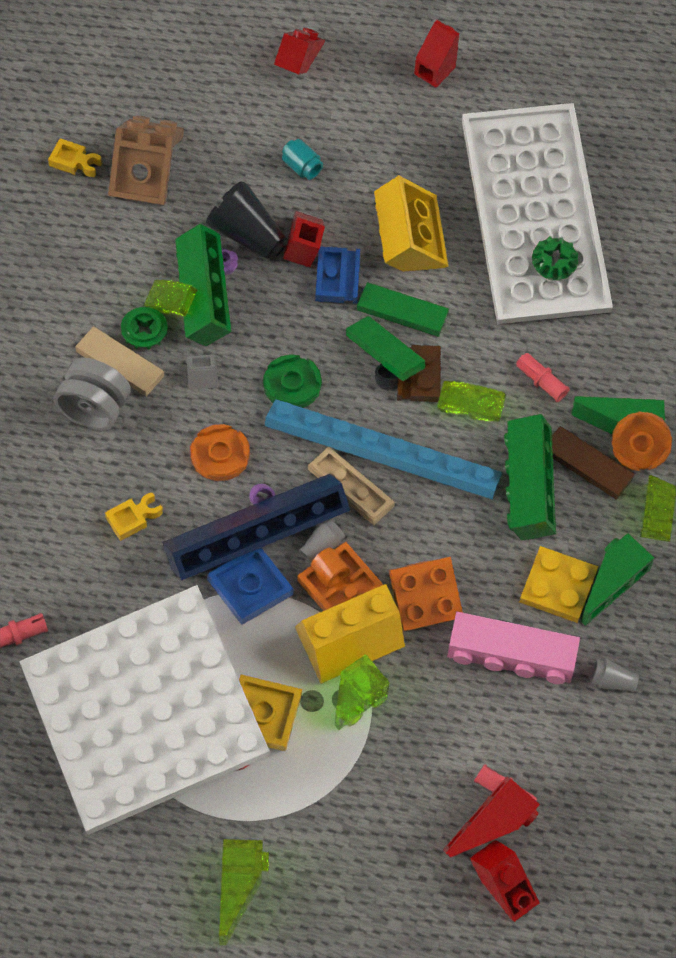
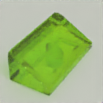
M652 475L648 476L646 483L640 537L670 542L676 486Z

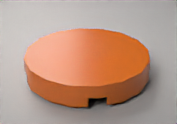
M637 412L627 415L618 422L613 430L611 443L615 457L623 466L636 471H640V469L651 470L664 463L671 453L672 436L669 426L662 418L653 413Z
M225 424L211 425L202 429L190 446L191 462L195 470L204 478L214 481H228L239 476L246 469L250 460V446L245 435L241 431L238 432L232 429V426Z

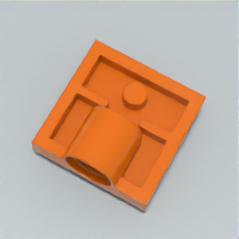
M344 542L336 549L331 547L324 549L312 560L309 568L297 575L299 584L323 611L384 585L347 542Z
M451 557L419 562L389 570L403 631L455 620L456 611L463 613Z

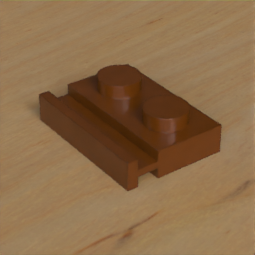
M411 345L409 348L425 360V369L404 381L398 378L397 401L409 399L410 401L440 402L441 346Z

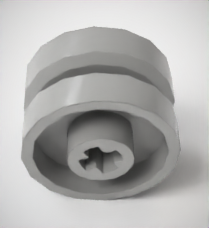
M82 357L72 361L65 374V380L59 385L53 400L58 410L68 419L85 427L104 431L110 430L120 414L119 408L125 404L131 389L126 378L116 369L95 359Z

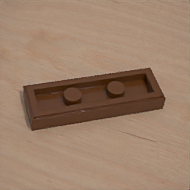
M560 426L552 435L553 459L617 500L633 480L634 473Z

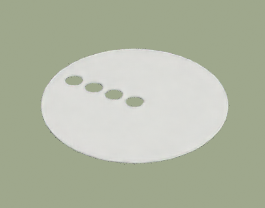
M219 595L204 599L238 680L242 674L302 689V695L307 691L314 690L323 696L324 704L316 712L306 711L299 704L286 752L268 747L271 753L270 756L256 761L242 770L231 772L176 796L174 799L201 813L236 821L267 820L302 810L331 792L351 771L363 750L372 716V695L366 668L363 665L320 684L295 629V626L300 621L320 613L305 603L293 598H287L241 625ZM340 689L349 690L355 696L354 706L347 711L336 709L332 703L333 694Z

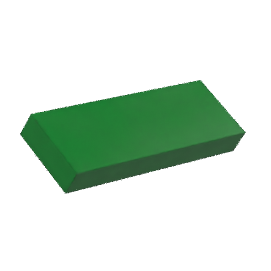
M369 282L366 283L357 304V311L437 337L440 336L449 314V308Z
M370 316L346 328V336L400 380L404 381L425 369V360Z

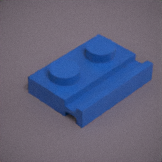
M320 246L318 251L315 301L334 303L353 301V304H357L360 249L348 251V248Z

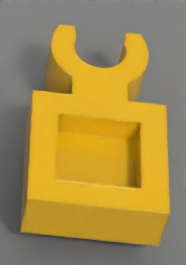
M60 138L48 158V163L50 167L73 175L80 169L83 170L86 176L95 177L96 168L89 165L96 164L101 166L102 157L96 153L86 155L85 146Z
M153 493L144 495L137 505H135L131 498L105 512L106 520L120 541L147 527L146 518L156 519L163 514V507L161 505L155 508L148 507L150 503L155 501Z

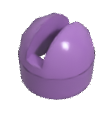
M266 484L254 485L249 494L253 505L266 500L257 495L258 492L268 494L266 499L276 496L274 490Z

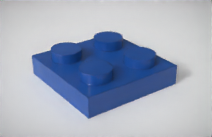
M262 548L232 559L207 573L208 582L241 625L291 597L294 591L293 587Z

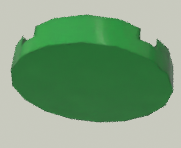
M295 354L280 356L268 365V369L263 376L264 392L272 403L276 399L301 408L312 404L316 400L322 386L321 373L315 363L308 358L306 360L300 358V355Z

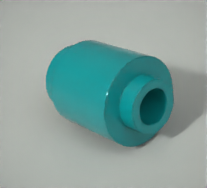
M290 140L283 147L282 160L301 178L306 177L308 180H311L321 172L324 165L321 157L303 140Z

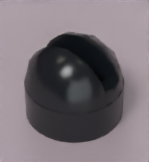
M382 364L378 365L375 369L376 384L380 388L391 389L396 385L398 377Z

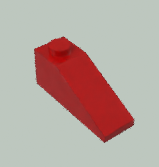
M506 776L444 847L443 851L449 857H453L519 830L522 825L528 827L538 816L539 812L536 809L540 804L516 782Z

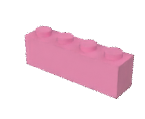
M456 611L447 657L453 658L455 662L463 665L476 663L484 665L485 668L492 671H501L502 669L514 671L518 676L525 678L533 676L543 677L553 684L571 683L580 637Z

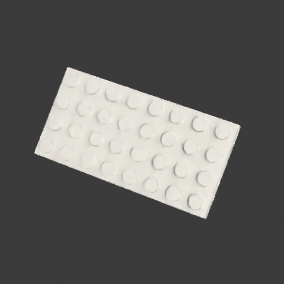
M574 103L463 114L462 125L497 324L612 312L613 304ZM551 236L552 238L563 237L568 243H573L574 249L578 252V265L574 273L563 280H550L541 276L535 270L532 263L533 250L539 241L546 240ZM556 250L553 255H549L552 257V266H555L558 259H561L559 257V250Z

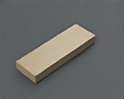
M94 326L75 346L76 352L83 357L95 359L116 369L126 378L130 387L146 397L164 377L162 369Z
M327 447L308 465V470L317 478L331 474L343 485L348 504L372 525L380 521L395 506V502L330 447Z

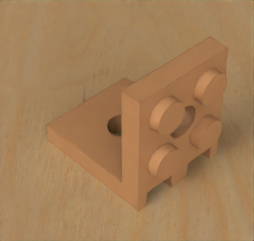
M133 116V119H129L117 127L108 196L164 205L167 198L173 147L183 139L184 128L177 127V122L161 120L160 124L149 122L150 118L145 116ZM136 164H142L147 168L148 175L145 179H139L134 175L133 168Z

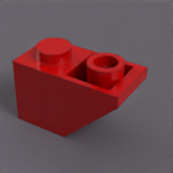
M436 20L416 56L414 74L437 88L456 68L460 33L456 32L453 27Z
M305 27L303 30L295 29L293 32L284 33L274 65L298 75L307 73L324 45L325 39L318 37L319 33Z
M295 211L283 259L310 268L321 246L325 229L323 220Z
M494 840L470 857L481 882L512 921L515 922L540 904L515 851Z

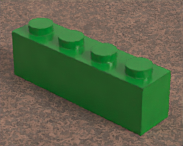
M198 224L175 239L176 257L178 261L185 336L203 346H208L231 333V323L220 234L202 224Z
M542 414L507 421L508 433L504 435L509 459L505 461L506 472L509 476V486L506 487V495L510 503V513L507 514L508 527L511 531H514L520 540L555 535L552 427Z

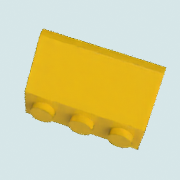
M400 175L375 190V208L378 215L379 233L385 263L403 272L448 267L437 195Z
M386 584L308 617L295 626L320 684L405 647L400 613Z

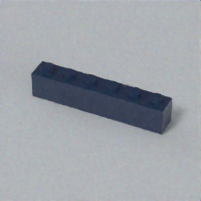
M327 474L162 543L171 569L181 580H184L350 511L342 483L331 474Z

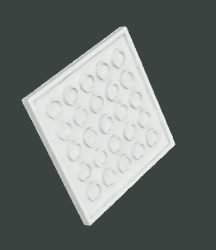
M198 585L19 661L88 835L271 755Z

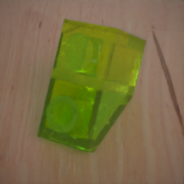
M366 654L341 672L335 714V727L338 730L345 725L350 727L356 724L362 718L363 712L370 707H379L388 698L390 682Z

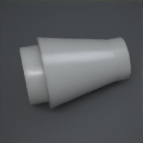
M329 519L327 522L319 524L299 551L311 563L317 554L324 549L339 547L345 535Z
M604 658V660L596 659L590 675V683L596 684V687L600 689L634 692L639 681V674L631 672L607 658Z

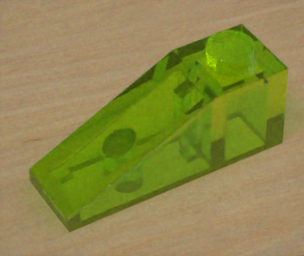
M223 839L219 924L220 945H227L262 883V871L269 872V852L263 851V840Z

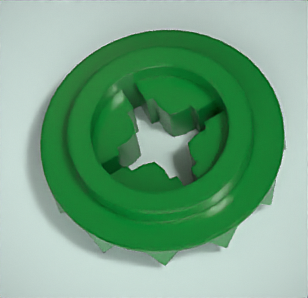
M549 236L546 240L539 241L533 250L532 263L535 270L541 276L550 280H563L571 276L576 270L578 252L574 249L573 243H568L563 237L552 238ZM556 250H559V257L561 259H558L555 266H552V257L549 255H553Z
M135 308L129 311L122 319L121 335H123L126 344L134 345L136 350L139 347H146L149 350L153 345H160L162 339L167 337V320L160 311L154 308ZM138 324L143 327L150 326V334L144 331L139 333Z

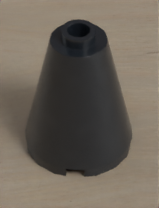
M238 182L222 197L224 201L220 204L219 208L214 206L207 217L206 224L211 229L266 259L271 256L274 258L278 257L286 247L283 243L286 237L250 186L245 182Z

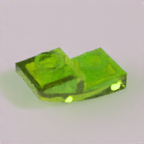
M154 280L143 306L156 309L168 315L171 312L186 316L197 289L192 285L180 282Z
M444 380L437 408L440 412L468 414L473 420L500 422L506 394L505 392L479 385Z

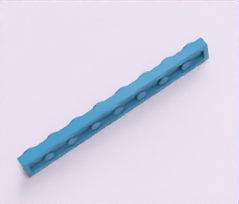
M276 399L265 419L264 426L489 499H493L502 476V472Z

